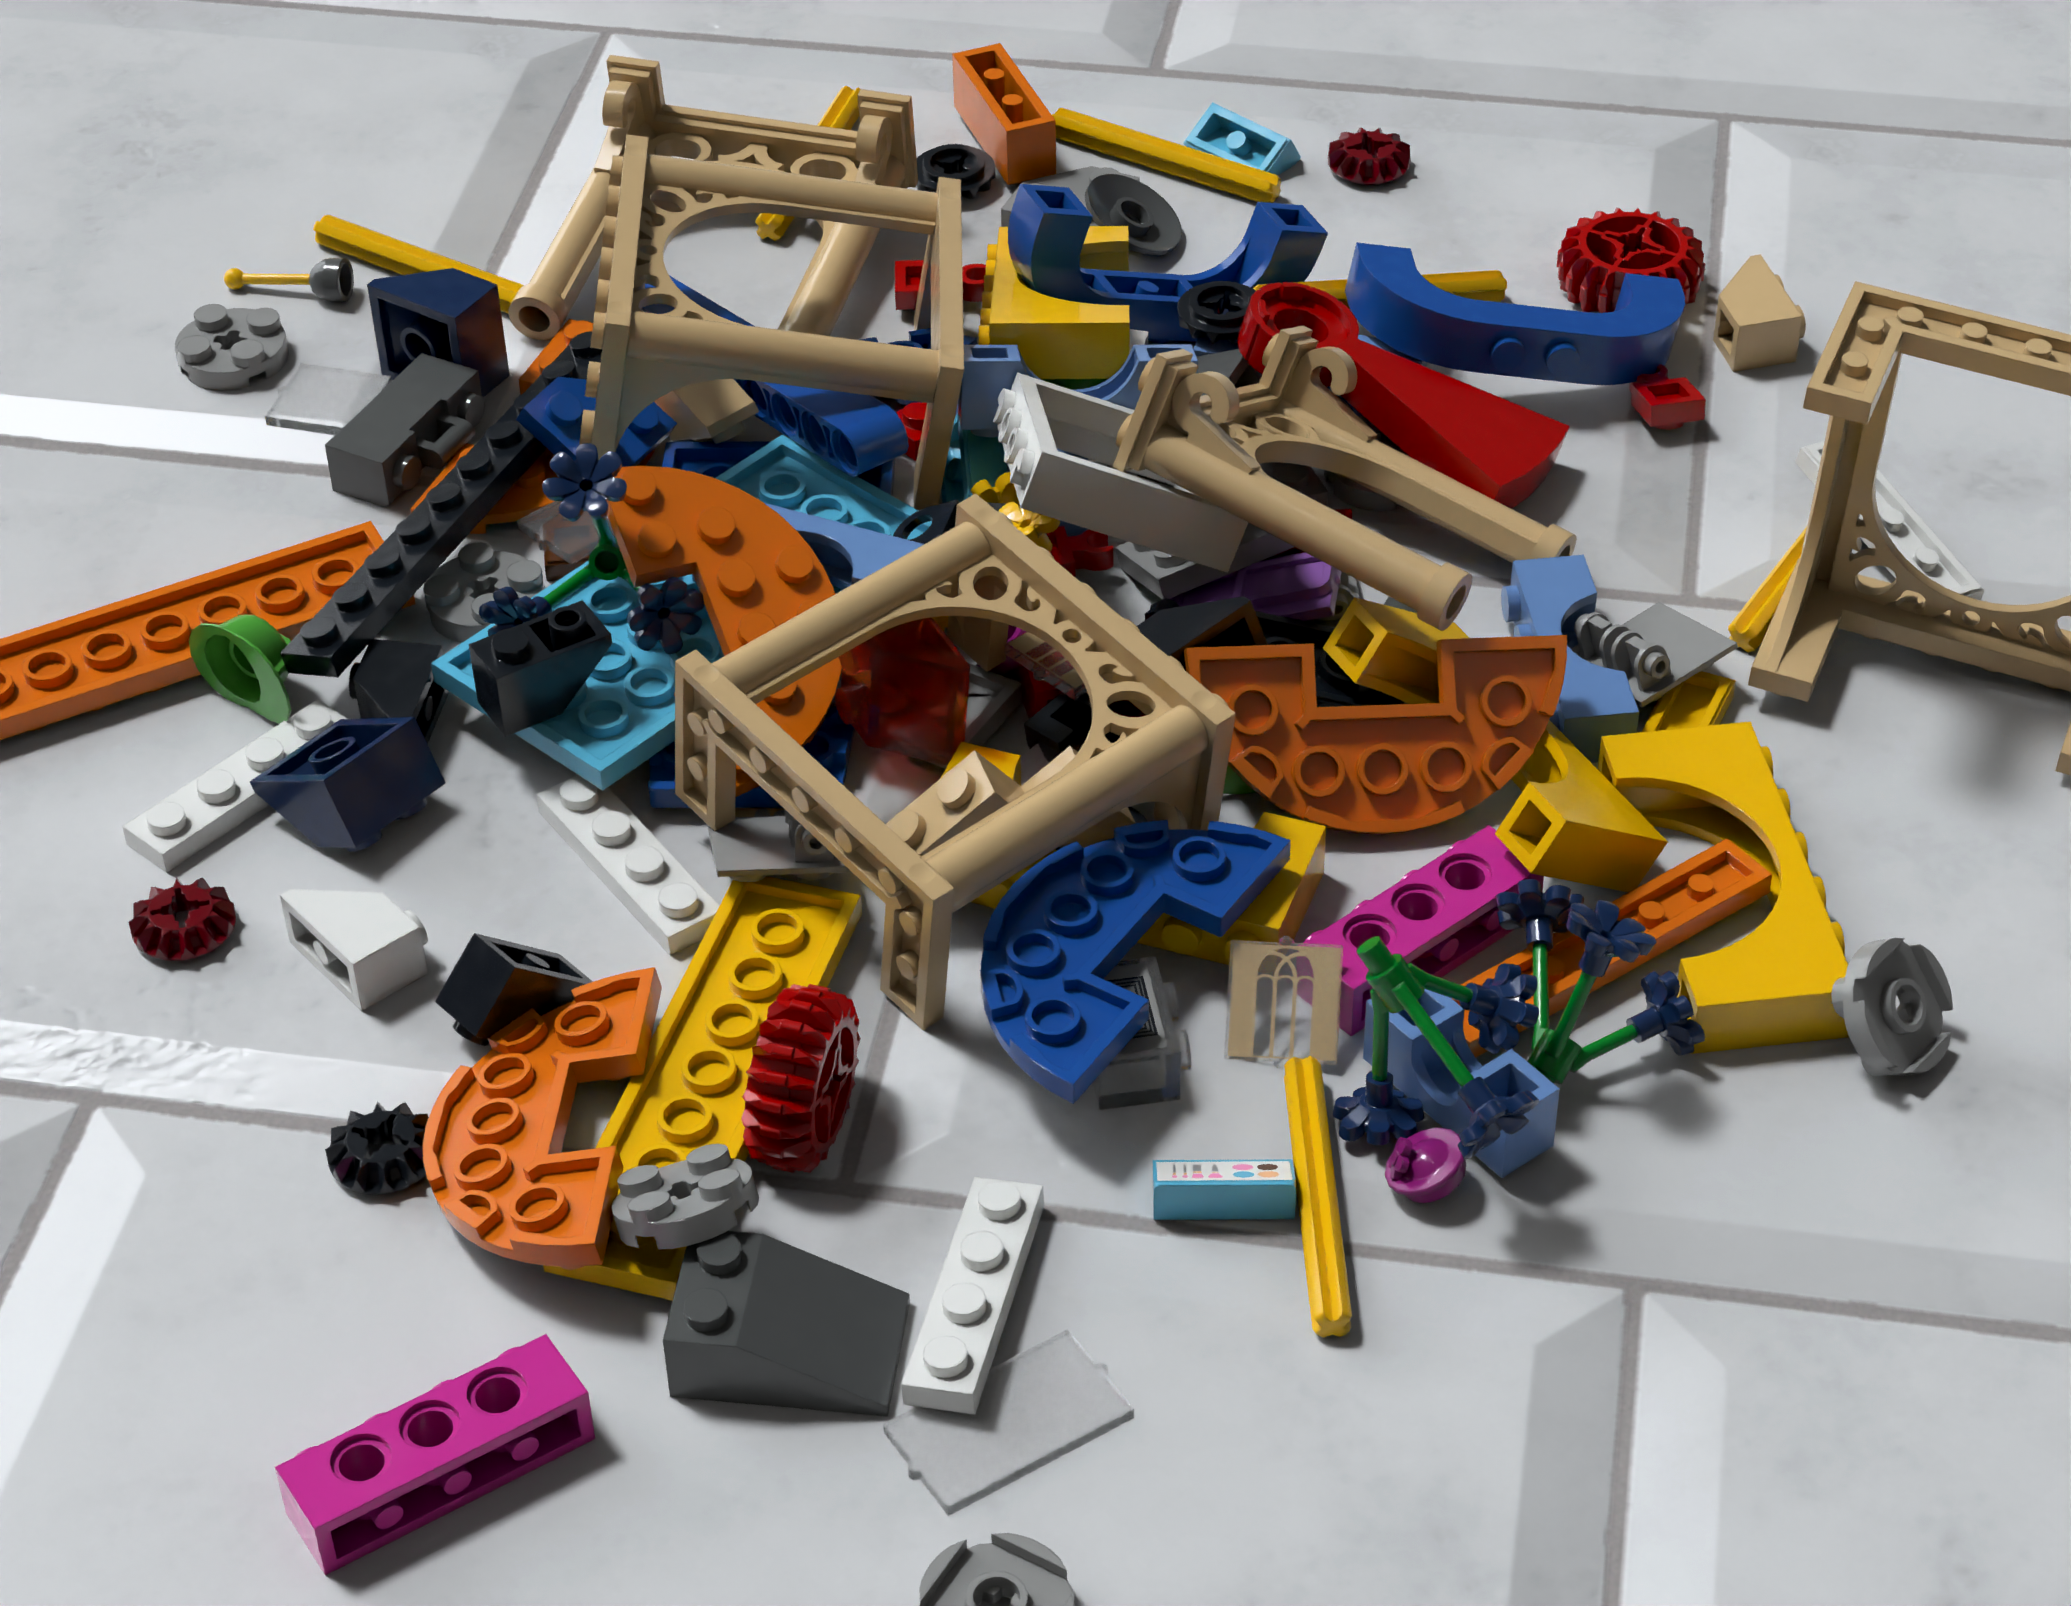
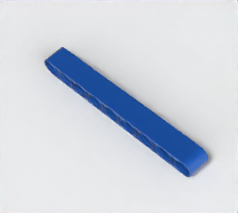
M670 276L675 285L687 297L706 310L730 321L754 326ZM645 284V289L656 288L653 285ZM652 304L643 307L641 310L647 313L664 314L675 308L667 304ZM734 379L755 402L759 410L754 415L755 417L849 476L856 477L908 451V436L900 417L890 406L873 396Z

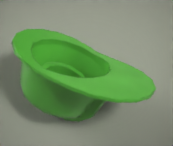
M247 614L238 615L219 625L202 623L192 629L189 638L191 656L198 671L213 689L224 698L240 706L247 707L270 721L280 724L283 721L289 720L291 705L289 695L283 684L289 673L280 654L291 642L289 638L279 634L266 620Z

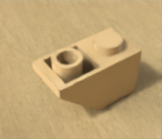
M1761 254L1750 256L1719 294L1713 341L1733 372L1796 362L1799 338L1804 337L1806 330L1804 313L1799 305L1793 303L1784 290L1780 276L1772 272Z
M717 379L687 385L671 391L654 401L677 422V425L669 435L671 440L692 439L693 442H706L713 439L715 444L721 443L743 432L746 428L742 421L759 412L752 398L734 379Z

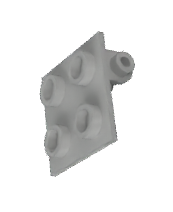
M1660 602L1622 625L1612 626L1607 617L1598 612L1581 615L1574 625V632L1577 635L1580 651L1576 654L1595 665L1625 671L1635 702L1641 707L1662 698L1669 690L1698 672L1710 668L1714 662L1738 648L1737 642Z
M786 810L785 816L735 817L734 821L717 831H714L707 825L717 877L729 876L731 879L739 882H756L764 879L767 875L794 874L806 880H819L827 878L832 873L849 872V869Z

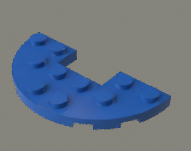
M1168 820L1116 827L1114 828V838L1089 845L1085 848L1077 841L1048 855L1031 867L1001 898L990 917L983 937L980 970L981 994L989 1024L1003 1049L1033 1080L1050 1092L1074 1104L1149 1020V999L1106 981L1104 978L1163 913L1218 937H1222L1290 860L1291 840L1255 828L1218 821H1209L1208 830H1169Z

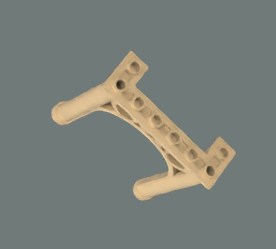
M609 55L606 60L609 85L604 95L602 107L603 125L609 127L595 166L529 284L522 286L509 306L508 315L511 323L519 332L535 340L552 339L561 329L601 255L612 155L624 156L626 134L649 137L647 154L668 157L676 156L698 161L905 189L908 187L915 188L918 183L912 96L860 89L857 95L860 125L858 131L666 105L659 61ZM816 219L822 228L823 236L778 330L830 336L881 228Z
M1304 325L1280 330V333L1274 335L1266 346L1262 357V364L1266 367L1260 382L1235 388L1234 384L1221 373L1213 371L1196 373L1199 365L1191 362L1193 354L1185 349L1156 354V357L1147 363L1140 375L1138 389L1141 391V395L1134 413L1125 419L1116 437V446L1119 447V451L1112 466L1121 472L1133 469L1136 471L1148 469L1417 611L1419 620L1440 631L1447 629L1460 613L1471 589L1472 574L1449 562L1441 566L1269 477L1263 471L1260 464L1271 462L1293 463L1341 474L1511 563L1515 560L1572 556L1576 545L1577 537L1575 534L1555 524L1546 527L1377 441V434L1336 396L1354 391L1357 383V369L1354 361L1345 351L1337 347L1327 346L1316 349L1319 341L1311 337L1313 330ZM1323 366L1328 368L1332 374L1331 391L1322 384L1319 377Z

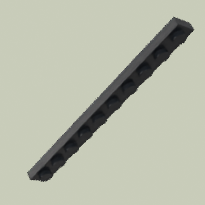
M592 331L578 334L571 339L563 352L543 369L542 374L534 383L515 399L514 404L494 425L486 430L485 435L474 447L457 461L456 466L444 479L427 493L426 498L415 510L396 526L395 531L385 542L365 559L364 564L355 574L334 592L332 598L311 621L301 627L296 637L280 653L288 673L338 678L547 448L516 419L523 407L557 377L587 380L589 361L601 363L602 349L590 348Z

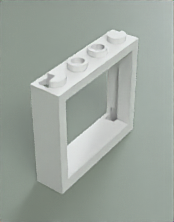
M1018 372L1011 390L1002 389L997 399L999 406L993 422L998 424V441L1002 443L1004 448V462L1008 463L1011 473L1010 482L1014 483L1020 508L1228 573L1248 525L1247 521L1148 469L1141 471L1133 469L1129 471L1173 485L1174 488L1057 450L1060 449L1113 466L1119 451V447L1116 446L1118 431L1125 419L1134 413L1133 409Z

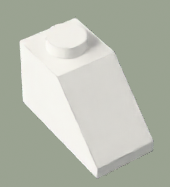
M289 889L280 894L289 942L361 1011L428 974L423 945L428 942V937L422 922L411 910L402 911L383 892Z

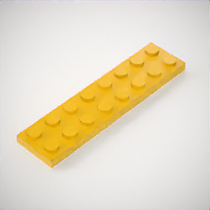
M767 876L756 882L732 881L651 1038L644 1074L631 1077L595 1147L616 1146L623 1164L622 1174L629 1169L642 1165H655L661 1168L684 1161L691 1151L709 1144L726 1145L730 1158L745 1162L749 1151L743 1138L745 1127L741 1118L745 1110V1101L742 1096L747 1087L748 1075L746 1071L751 1065L753 1057L752 1047L756 1046L760 1024L767 1019L768 1007L776 1001L777 996L784 988H790L793 984L806 987L809 984L828 987L862 915L861 895ZM613 1216L603 1265L584 1266L572 1270L564 1269L560 1266L543 1265L544 1272L673 1301L686 1246L674 1249H658L655 1237L636 1236L639 1248L628 1246L620 1239Z

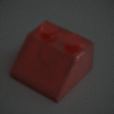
M931 617L900 624L870 638L839 656L842 666L841 688L836 690L835 700L838 713L843 722L847 725L852 724L867 746L947 766L959 744L965 742L970 665L935 620Z

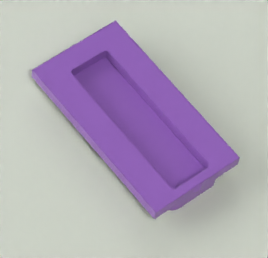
M1304 552L1253 563L1250 566L1170 598V600L1176 602L1179 606H1187L1244 596L1251 600L1255 611L1301 621L1334 616L1342 571Z

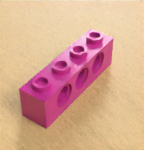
M1488 825L1466 840L1455 842L1444 854L1422 868L1408 872L1398 883L1373 899L1362 901L1351 913L1324 930L1313 932L1298 946L1342 948L1337 1026L1348 1035L1353 1036L1365 1028L1366 1001L1371 999L1370 991L1373 989L1366 980L1369 970L1356 952L1365 941L1372 937L1380 936L1392 955L1401 954L1407 964L1412 963L1428 974L1442 978L1515 930H1506L1500 926L1497 914L1499 909L1495 897L1501 892L1519 894L1517 884L1525 879L1538 880L1543 892L1544 876L1531 874L1495 835L1496 830ZM1304 956L1297 957L1298 978L1309 976L1314 979V970L1310 960ZM1302 979L1298 983L1297 995L1311 1006H1313L1314 983L1309 979Z
M544 1334L520 1347L508 1349L496 1359L455 1379L443 1381L430 1391L388 1412L376 1414L367 1419L363 1424L318 1446L309 1447L298 1453L294 1458L276 1466L275 1470L286 1514L323 1573L327 1575L594 1440L595 1433L589 1393L547 1334Z

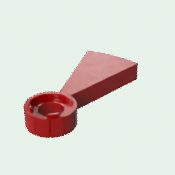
M1278 282L1259 288L1251 296L1239 331L1238 347L1244 359L1248 360V363L1259 373L1263 374L1266 366L1262 364V357L1272 337L1280 333V330L1304 325L1313 330L1311 337L1319 341L1316 349L1327 346L1337 347L1345 351L1352 358L1357 369L1356 387L1351 393L1340 396L1411 458L1511 509L1527 499L1547 477L1570 428L1569 425L1357 339L1359 326L1356 317L1346 305L1325 291L1300 283ZM1323 366L1319 374L1320 380L1326 387H1331L1332 374L1328 368Z

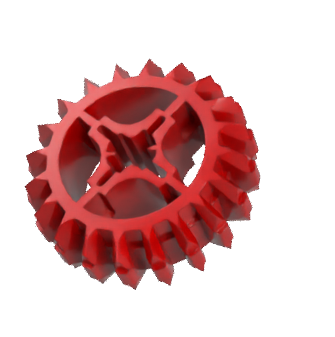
M1616 208L1612 214L1596 211L1593 219L1587 217L1579 218L1577 226L1567 228L1566 236L1561 241V249L1558 250L1557 254L1560 289L1567 292L1569 302L1574 304L1581 303L1582 312H1614L1625 273L1679 279L1685 296V305L1695 302L1696 294L1700 290V283L1704 280L1706 264L1703 263L1702 241L1694 237L1693 229L1680 227L1679 219H1663L1659 211L1652 214L1641 213L1639 208L1634 212H1623L1620 208Z
M793 984L790 988H784L777 996L776 1001L768 1007L767 1019L760 1024L756 1046L752 1047L753 1057L750 1068L746 1071L748 1075L747 1087L742 1096L745 1101V1110L741 1118L745 1127L743 1138L752 1159L766 1163L767 1166H771L773 1169L794 1173L795 1170L811 1173L821 1160H827L829 1148L834 1144L836 1136L843 1125L847 1109H850L849 1100L852 1088L856 1085L854 1076L859 1062L857 1058V1048L861 1040L857 1032L859 1019L852 999L847 998L846 995L833 992L831 988L809 984L806 987Z

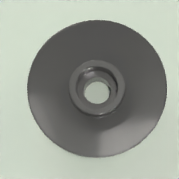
M1105 174L1094 178L1087 187L1085 203L1088 211L1093 216L1092 219L1098 226H1128L1130 250L1146 255H1165L1173 251L1180 242L1182 228L1175 211L1163 197L1147 185L1123 175Z

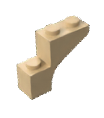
M1069 746L1020 786L974 750L906 808L897 813L886 825L918 855L923 856L1055 775L1078 752ZM1128 807L1099 821L1059 846V848H1063L1076 841L1085 848L1089 845L1114 838V828L1135 824V821Z

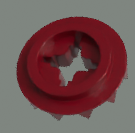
M1360 127L1355 134L1343 132L1340 134L1339 140L1329 144L1328 165L1330 169L1339 177L1358 184L1375 185L1395 180L1404 175L1411 164L1410 145L1401 141L1399 134H1383L1381 128L1375 131H1366Z
M176 878L173 887L165 890L151 887L148 900H140L133 903V919L128 923L132 939L142 952L161 960L180 961L205 955L223 944L234 930L236 912L234 903L229 900L224 887L210 888L204 878L196 880L191 885H183ZM189 911L188 919L185 920L186 927L180 928L179 922L175 921L176 913Z

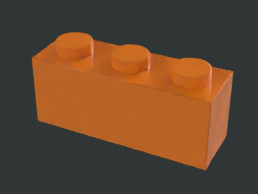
M1001 43L952 53L954 107L984 151L992 157L995 167L1007 185L1056 174V120Z

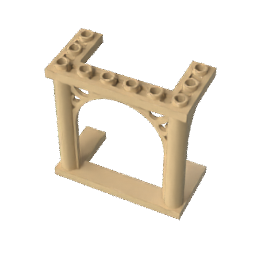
M626 134L624 156L612 155L590 348L602 349L601 363L589 361L585 397L596 398L595 411L583 409L579 445L584 443L594 444L597 448L598 460H600L605 453L609 451L616 452L626 428L642 410L655 400L684 386L717 379L753 380L925 402L927 407L914 472V508L921 510L938 505L964 373L961 180L939 177L935 193L647 154L649 137ZM737 213L779 214L928 234L914 312V331L931 328V349L747 326L730 321L706 310L687 297L670 278L665 268L663 254L671 240L689 226L709 218ZM645 284L653 285L656 288L645 289ZM652 304H667L675 308L664 314L647 313L641 310L643 307Z
M1855 281L1806 389L1803 408L1830 416L1801 558L1797 560L1751 666L1748 685L1770 691L1779 696H1788L1808 702L1838 629H1843L1861 634L1870 639H1880L1920 650L1928 655L1946 657L1981 667L1990 672H2000L2041 683L2049 688L2063 689L2071 692V631L2060 629L2057 619L2062 616H2071V595L2038 604L2007 605L1977 600L1945 588L1914 567L1892 542L1878 512L1875 489L1877 469L1903 354L2071 396V335ZM1860 537L1872 542L1875 548H1867L1860 551L1862 546ZM1852 549H1853V550H1856V551H1858V552L1855 553V554H1853V553H1852ZM1884 566L1890 568L1895 573L1896 580L1889 583L1859 575L1858 573L1867 567ZM2071 722L2055 770L2067 775H2071Z
M974 494L957 504L955 527L735 651L713 663H710L697 650L675 661V794L708 826L717 831L735 820L737 764L886 904L880 990L922 1030H925L944 1018L953 912L1099 821L1124 808L1145 802H1155L1153 818L1156 821L1168 820L1169 830H1208L1209 821L1219 822L1236 713L1229 708L1222 697L1211 693L1186 672L1177 659L1167 656L1141 634L1138 627L1132 621L1124 619L1102 601L1088 584L1080 582L1056 562L1048 550L1036 545L1017 529L1004 513L996 511L980 496ZM948 616L947 637L986 672L1003 663L1006 659L1009 625L1035 635L1060 652L1070 662L1086 687L1092 708V723L1084 744L1075 757L1055 775L923 856L918 855L756 705V703L870 638L906 622ZM1120 700H1129L1146 716H1121L1108 708V705ZM1112 732L1120 735V738L1116 742L1111 743L1105 737V734Z

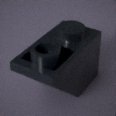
M581 600L470 643L469 650L478 703L505 737L561 715L612 645L611 633L585 602Z

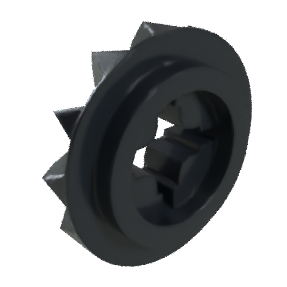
M942 145L930 149L917 157V189L920 191L936 193L939 177L960 179L961 197L965 196L975 199L977 192L990 190L991 182L996 178L995 163L992 157L986 152L968 145Z
M1213 281L1195 286L1186 291L1178 301L1179 326L1189 329L1192 338L1209 337L1212 344H1215L1219 339H1227L1231 343L1236 344L1248 304L1256 290L1231 281ZM1224 309H1228L1225 315H1220L1223 314Z
M378 1101L372 1113L363 1115L350 1111L346 1126L331 1128L330 1147L325 1149L330 1172L346 1188L365 1194L392 1193L415 1184L426 1175L423 1163V1139L429 1118L428 1114L414 1115L406 1102L400 1104L392 1111H386ZM386 1137H393L394 1145L384 1144L378 1152L374 1151L371 1156L369 1143L379 1145Z

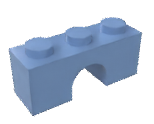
M1425 989L1423 995L1418 999L1419 1003L1474 1078L1482 1077L1496 1097H1509L1528 1089L1539 1099V1103L1533 1109L1523 1114L1529 1122L1521 1130L1514 1134H1507L1502 1129L1500 1137L1494 1143L1484 1149H1479L1475 1154L1491 1170L1503 1178L1554 1146L1560 1088L1513 1049L1508 1050L1484 1066L1481 1065L1471 1052L1464 1036V1009L1452 998ZM1369 999L1366 1001L1363 1059L1372 1066L1374 1011L1372 1000ZM1405 1010L1398 1013L1389 1012L1388 1072L1393 1075V1085L1404 1092L1408 1098L1419 1099L1422 1102L1423 1111L1443 1128L1451 1129L1457 1134L1468 1128L1469 1119L1472 1115V1112L1458 1094L1462 1087L1455 1080Z

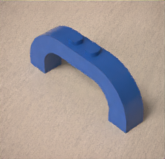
M1020 184L1009 219L1008 246L1013 266L1018 276L1029 289L1050 297L1074 302L1101 305H1129L1130 329L1148 331L1149 341L1166 344L1170 340L1197 341L1196 338L1191 337L1189 329L1179 326L1178 301L1186 291L1195 286L1213 281H1231L1251 288L1258 284L1304 282L1316 264L1328 232L1303 205L1257 202L1247 231L1238 247L1223 262L1202 273L1176 275L1086 269L1080 267V253L1093 218L1092 214L1069 187ZM1224 309L1223 315L1228 312V309Z
M1356 242L1345 288L1348 305L1359 323L1385 344L1411 357L1434 365L1461 371L1586 385L1636 382L1637 377L1641 374L1656 373L1657 366L1660 364L1665 366L1669 359L1685 307V296L1679 279L1625 273L1615 311L1608 313H1590L1469 299L1446 292L1427 281L1417 270L1410 248Z

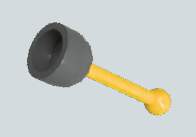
M328 258L317 263L312 268L310 274L243 273L238 268H231L226 271L224 282L227 287L234 290L240 289L244 284L310 285L312 291L320 299L346 302L352 296L354 275L352 265L347 258Z

